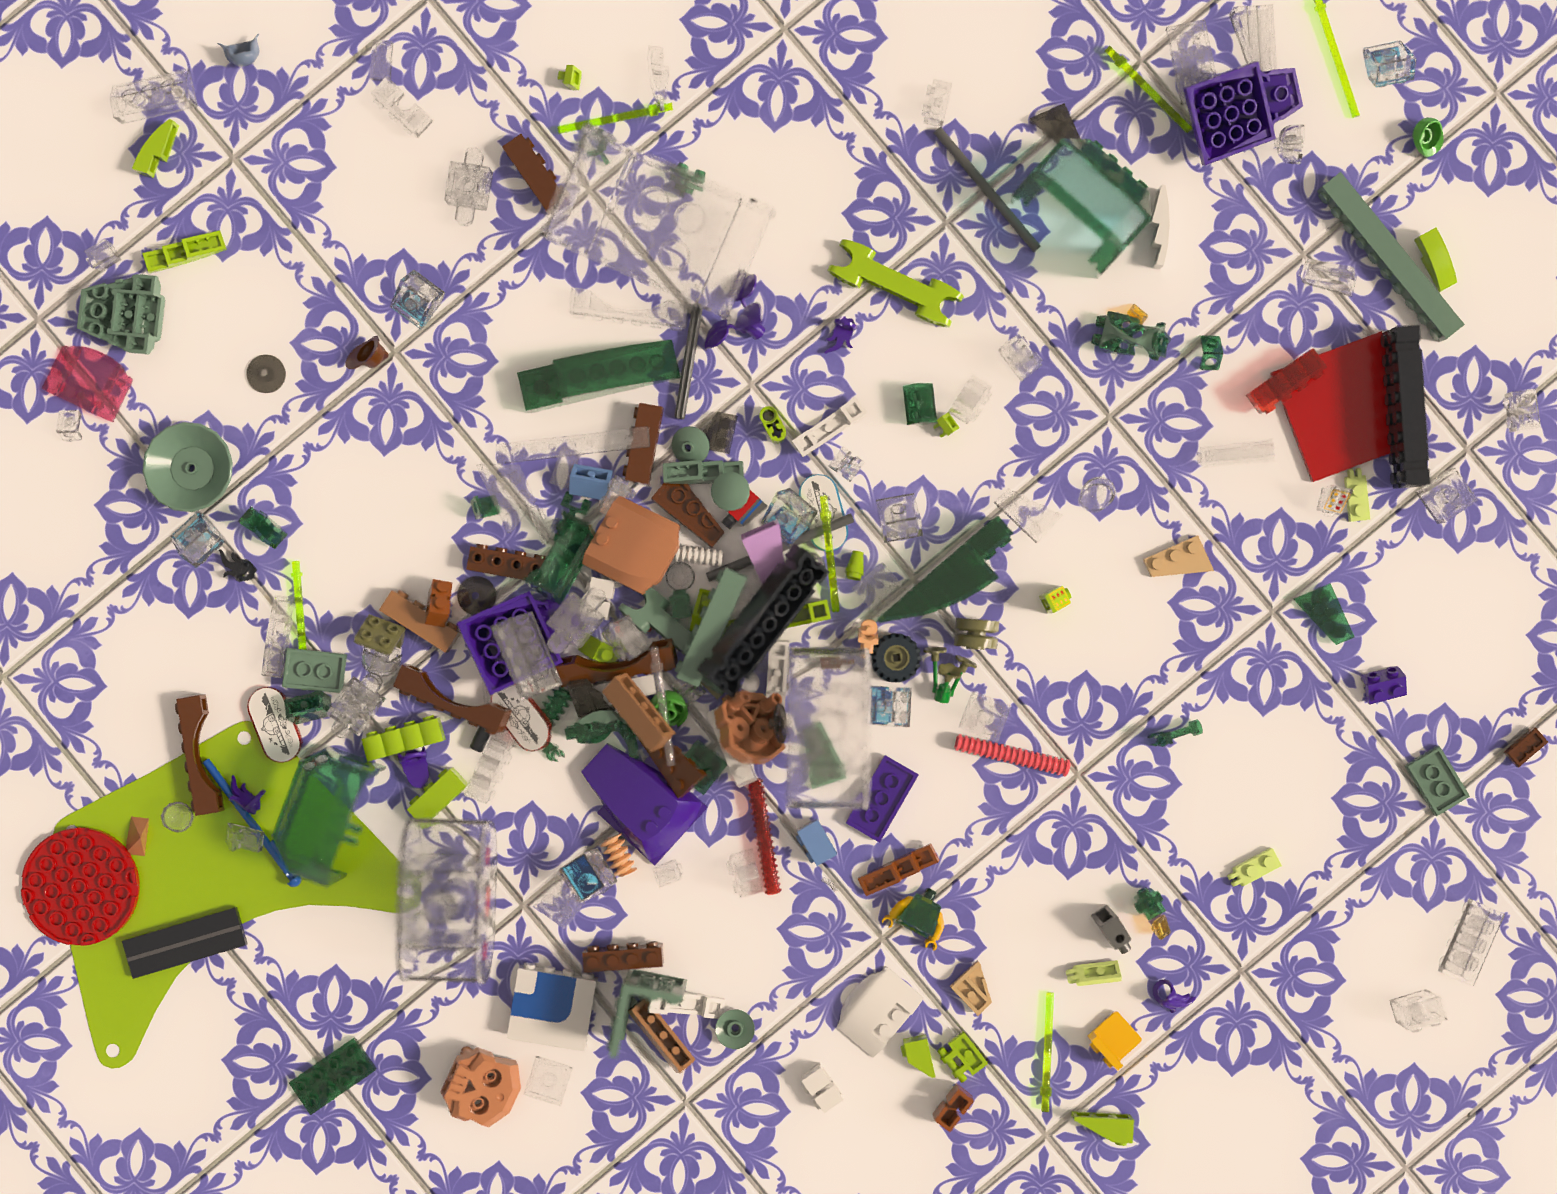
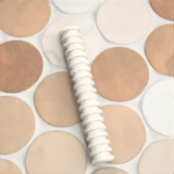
M679 545L673 560L675 562L680 560L682 563L684 561H687V563L693 562V564L698 562L700 565L706 563L705 565L707 566L712 564V566L718 565V567H721L723 552L721 549L719 551L713 549L712 551L710 548L704 550L703 547L698 549V547L692 548V546H689V548H686L685 545L683 547Z

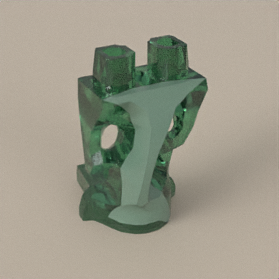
M1108 311L1107 316H1097L1096 327L1104 329L1102 335L1094 334L1092 336L1091 343L1107 353L1135 356V346L1145 349L1149 357L1154 361H1158L1159 357L1166 358L1167 346L1171 341V337L1165 332V322L1157 323L1156 326H1144L1140 324L1138 318ZM1124 322H1130L1129 327L1124 328L1122 324ZM1142 332L1141 337L1133 338L1136 333ZM1124 342L1129 346L1127 349H1122L1119 345Z
M595 711L579 719L574 725L567 726L564 729L566 740L577 739V743L583 744L602 742L611 732L616 731L626 742L629 757L640 758L636 734L619 713L615 711Z

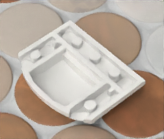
M889 967L883 968V971L875 974L873 972L852 990L842 1006L840 1020L837 1023V1028L872 1058L886 1046L887 1042L908 1017L914 1013L924 999L922 995Z

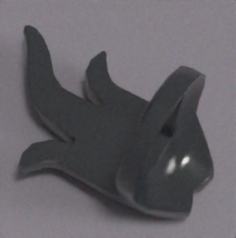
M219 549L223 565L232 570L226 571L223 574V578L232 575L237 582L254 579L257 569L249 560L237 558L233 551L231 558L235 562H231L226 558L224 552Z

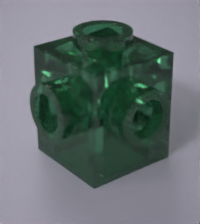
M1145 887L1140 889L1137 895L1133 897L1136 901L1134 907L1139 914L1142 913L1148 921L1166 911L1161 903L1164 900L1158 890L1154 891L1152 888L1147 889Z

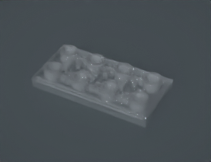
M1205 19L1169 26L1165 29L1181 105L1187 104L1183 90L1184 87L1217 75Z

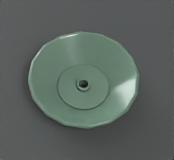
M182 422L166 427L152 439L144 453L142 472L148 490L159 503L174 511L194 512L210 507L223 496L231 481L233 461L228 445L216 431L199 423ZM191 465L195 466V470L193 472L190 471Z

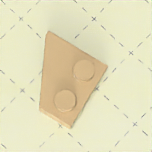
M978 960L950 985L977 1016L992 1003L981 964Z

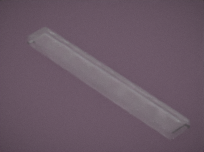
M649 427L495 444L497 464L646 448L650 447Z

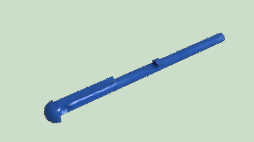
M205 760L203 765L228 798L234 796L231 792V787L211 760ZM231 800L234 807L290 882L287 885L297 887L301 883V875L298 874L275 841L268 839L251 815L235 801Z

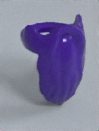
M424 746L421 752L412 751L408 752L405 756L398 753V761L403 767V772L408 782L415 788L421 789L428 782L429 778L428 763L426 761L427 753Z

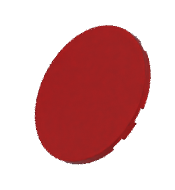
M69 828L47 837L31 852L21 876L23 877L21 898L23 905H25L30 915V920L44 935L66 945H92L113 936L129 921L139 898V874L131 854L115 837L94 828Z

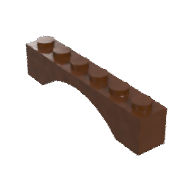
M670 638L653 641L647 649L628 660L606 663L589 660L579 655L561 657L563 663L556 665L555 669L561 688H572L579 684H594L597 681L603 680L611 681L615 676L624 673L633 677L638 674L649 675L661 670L670 671L676 668L678 657L673 639Z
M410 664L401 665L393 687L399 689V693L406 696L411 694L416 697L417 701L427 704V702L431 703L434 709L439 711L446 710L450 712V716L457 719L464 718L468 720L467 723L469 725L484 727L485 732L493 735L504 732L512 710L497 703H488L481 706L457 703L446 697L435 687L426 671Z
M206 694L176 699L175 711L179 715L180 720L178 730L183 738L181 748L186 757L184 766L185 771L189 775L188 790L192 794L191 809L195 812V816L224 811L222 791L208 777L200 757V734L209 714Z

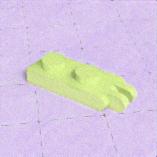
M1361 468L1355 469V476L1353 469H1348V477L1344 478L1345 492L1350 494L1347 500L1348 521L1371 520L1366 476L1362 475Z
M1269 848L1233 867V872L1228 874L1227 877L1229 880L1237 877L1236 880L1231 882V885L1234 887L1240 884L1242 887L1281 867L1282 864L1274 849Z
M1118 960L1075 965L1073 969L1066 970L1068 983H1076L1077 986L1122 981Z

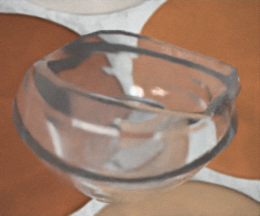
M1094 477L1082 487L1078 503L1088 512H1100L1115 499V486L1107 478Z

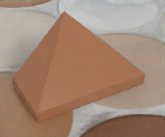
M131 817L126 849L131 855L145 856L148 818Z

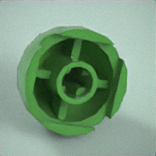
M664 690L655 694L650 700L670 727L675 725L678 727L686 721L688 716L687 704L679 693L672 690Z

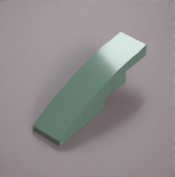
M722 460L663 463V482L670 484H712L719 475L726 472H736L744 477L743 461L723 462Z

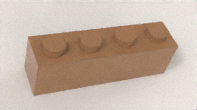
M400 589L398 592L391 590L379 611L443 652L448 653L461 634L457 630L458 626L450 621L446 623L444 628L425 624V605L417 600L411 601L408 599L409 595Z
M627 673L615 676L602 691L607 700L615 707L619 715L627 722L631 730L650 752L662 748L675 734Z
M646 997L642 998L627 1012L675 1073L683 1072L696 1059L659 1013L648 1012L650 1001L646 1000Z

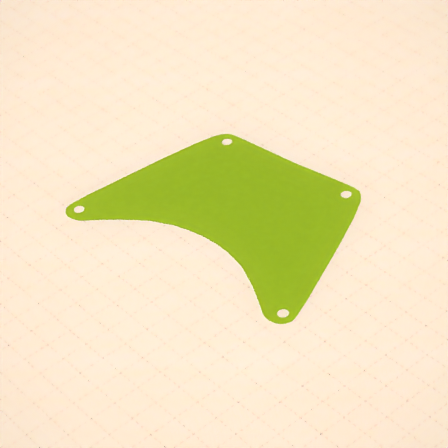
M239 722L199 744L202 765L205 760L210 759L229 786H231V776L234 775L237 787L240 789L241 785L246 783V789L254 796L262 789L266 790L260 798V809L256 811V814H249L268 839L275 841L298 874L301 875L302 880L297 887L287 885L290 882L204 765L203 767L208 777L222 791L225 810L195 816V812L191 809L192 794L188 790L189 775L185 771L186 757L184 753L151 773L67 815L55 826L53 834L65 830L70 825L98 829L115 837L126 847L131 817L149 819L145 856L131 855L136 864L140 882L139 898L131 918L120 931L106 940L86 946L70 945L92 1041L97 1057L105 1067L111 1069L120 1068L133 1060L157 1008L176 977L190 963L132 979L122 944L123 940L234 907L238 908L243 924L274 911L306 905L348 906L390 913H403L414 908L420 901L422 894L420 885L395 855L297 755L284 762L271 759L263 747L254 722ZM243 731L248 732L251 736V741L246 745L238 742V735ZM407 885L410 888L411 894L408 898L399 897L397 891L400 886ZM110 1044H116L120 1049L118 1056L114 1058L109 1057L106 1053V1048Z

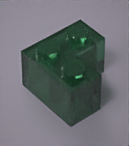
M697 739L685 754L687 758H691L700 767L699 770L707 773L693 787L702 795H705L728 765L727 761L700 739Z

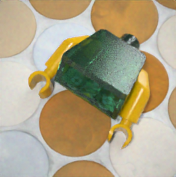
M926 888L923 896L916 893L914 896L903 898L895 904L889 915L883 917L882 923L884 920L889 919L891 923L888 928H891L894 919H896L895 922L926 938L924 942L926 948L929 943H934L932 950L935 951L937 949L936 940H939L944 929L943 914L940 912L941 906L933 902L937 893L930 888Z

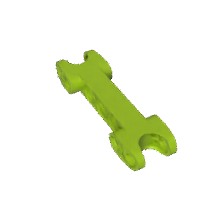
M841 240L839 246L850 254L852 261L845 267L829 265L827 271L832 276L857 289L861 287L864 281L918 306L915 312L917 317L938 326L950 327L952 321L942 314L940 303L945 300L962 302L964 297L962 293L934 278H931L927 286L874 261L876 252L871 248L851 240Z

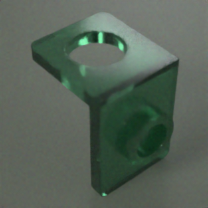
M1202 335L1200 341L1203 354L1200 370H1219L1223 357L1220 336ZM1211 358L1217 360V362L1213 365H1207L1205 363L1208 359Z
M496 495L480 499L478 496H474L470 501L476 520L501 513Z

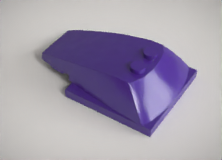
M1259 61L1251 62L1183 88L1203 166L1275 140L1274 124L1279 120H1284L1303 107L1295 68L1261 71Z
M527 591L457 622V626L490 696L563 663L559 654L561 650L590 629L574 593L538 601L534 600L531 591Z
M609 743L581 771L603 804V807L597 814L619 834L622 833L621 836L654 866L708 808L691 791L678 799L650 756L644 762L637 761Z

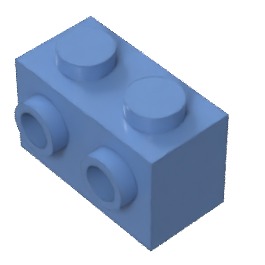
M574 464L570 474L569 494L608 501L612 487L613 471Z
M818 818L797 829L798 835L796 838L801 846L805 845L808 852L805 854L810 863L815 862L816 866L837 855V851Z

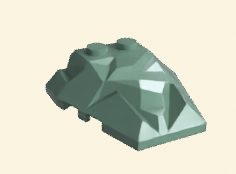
M136 274L132 275V278L117 279L114 283H102L81 289L77 328L105 340L109 344L122 348L126 352L149 355L154 349V344L161 339L165 297L160 294L161 284L158 276Z

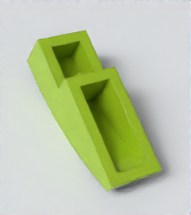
M168 119L151 134L138 153L132 167L133 170L139 174L154 178L159 161H168L179 128L175 121Z
M1437 227L1415 238L1414 241L1423 256L1420 259L1438 291L1441 292L1456 284L1458 281L1454 266Z

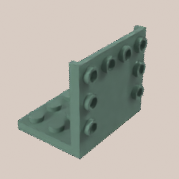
M629 969L621 988L620 998H616L614 1009L617 1010V1018L613 1017L612 1033L607 1044V1050H610L609 1057L617 1058L620 1041L624 1040L629 1017L627 1011L631 1007L633 994L645 996L646 1000L658 1001L660 999L665 1000L669 1005L682 1004L688 979Z

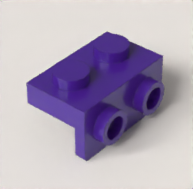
M1398 666L1361 675V680L1365 684L1366 701L1369 705L1407 695L1406 675Z

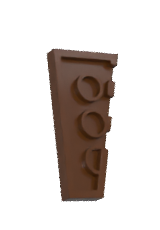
M663 483L651 498L653 502L711 548L714 547L725 533L688 484Z
M669 740L662 748L650 752L643 745L678 799L684 797L707 775L703 770H699L695 766L696 763L691 758H687L682 754V750L677 745L674 746Z

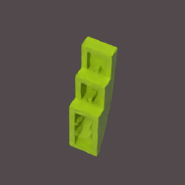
M221 230L181 239V242L162 246V249L145 252L142 255L148 274L203 259L227 249Z

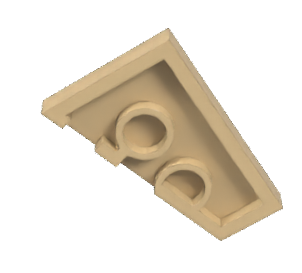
M1198 535L1143 559L1151 577L1214 571Z

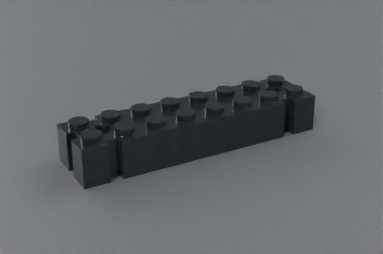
M1420 325L1395 326L1391 330L1383 332L1380 340L1381 346L1385 348L1386 355L1382 356V365L1385 367L1383 384L1386 386L1387 394L1384 401L1388 407V414L1386 415V424L1389 426L1387 442L1390 445L1391 452L1389 453L1388 460L1389 464L1393 465L1394 473L1390 474V483L1393 484V489L1415 488L1431 484L1430 468H1428L1427 463L1429 461L1422 349L1419 346V341H1421Z
M793 544L784 555L787 558L783 564L778 563L711 650L714 653L710 659L706 657L696 669L731 698H734L741 689L742 685L740 682L743 678L748 679L814 594L815 590L813 587L816 583L821 584L830 573L821 563L816 561V558L810 552L796 544Z

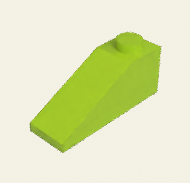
M1071 1111L1074 1121L1116 1145L1126 1146L1127 1143L1133 1144L1134 1119L1130 1114Z

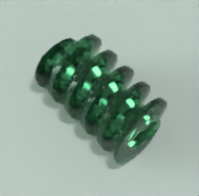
M556 683L559 688L558 690L551 689L554 696H546L549 702L542 701L545 708H537L546 725L551 727L556 726L554 720L559 721L561 719L558 713H565L563 707L569 708L570 704L568 701L573 702L575 700L572 694L564 687L561 688V685Z

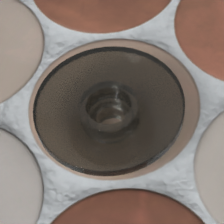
M264 354L255 357L249 363L246 375L248 383L254 390L268 394L282 387L286 379V370L283 363L277 357ZM263 370H267L266 376L261 375Z
M480 576L470 577L463 581L457 592V600L460 607L471 615L493 607L497 597L494 585L488 579ZM474 592H477L479 594V597L476 600L472 597V594Z
M782 704L776 705L773 718H769V729L774 731V735L779 743H784L787 736V717Z

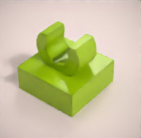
M566 65L565 71H558L557 79L562 80V83L571 90L579 91L582 71L574 65Z
M949 412L937 419L938 423L933 426L934 429L938 427L943 429V433L939 435L940 438L946 435L949 436L960 428Z

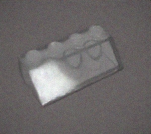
M189 68L112 85L109 97L113 118L121 124L198 107Z
M533 612L507 619L491 627L522 701L563 685Z
M1469 898L1462 907L1460 919L1454 925V933L1452 938L1447 941V949L1444 956L1438 962L1439 968L1437 971L1474 986L1505 914Z

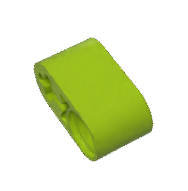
M771 406L762 408L759 414L760 421L769 439L774 443L783 442L786 438V429L777 411ZM766 411L774 414V418L771 421L763 419V414ZM775 424L776 429L782 431L780 438L772 436L774 429L771 425Z

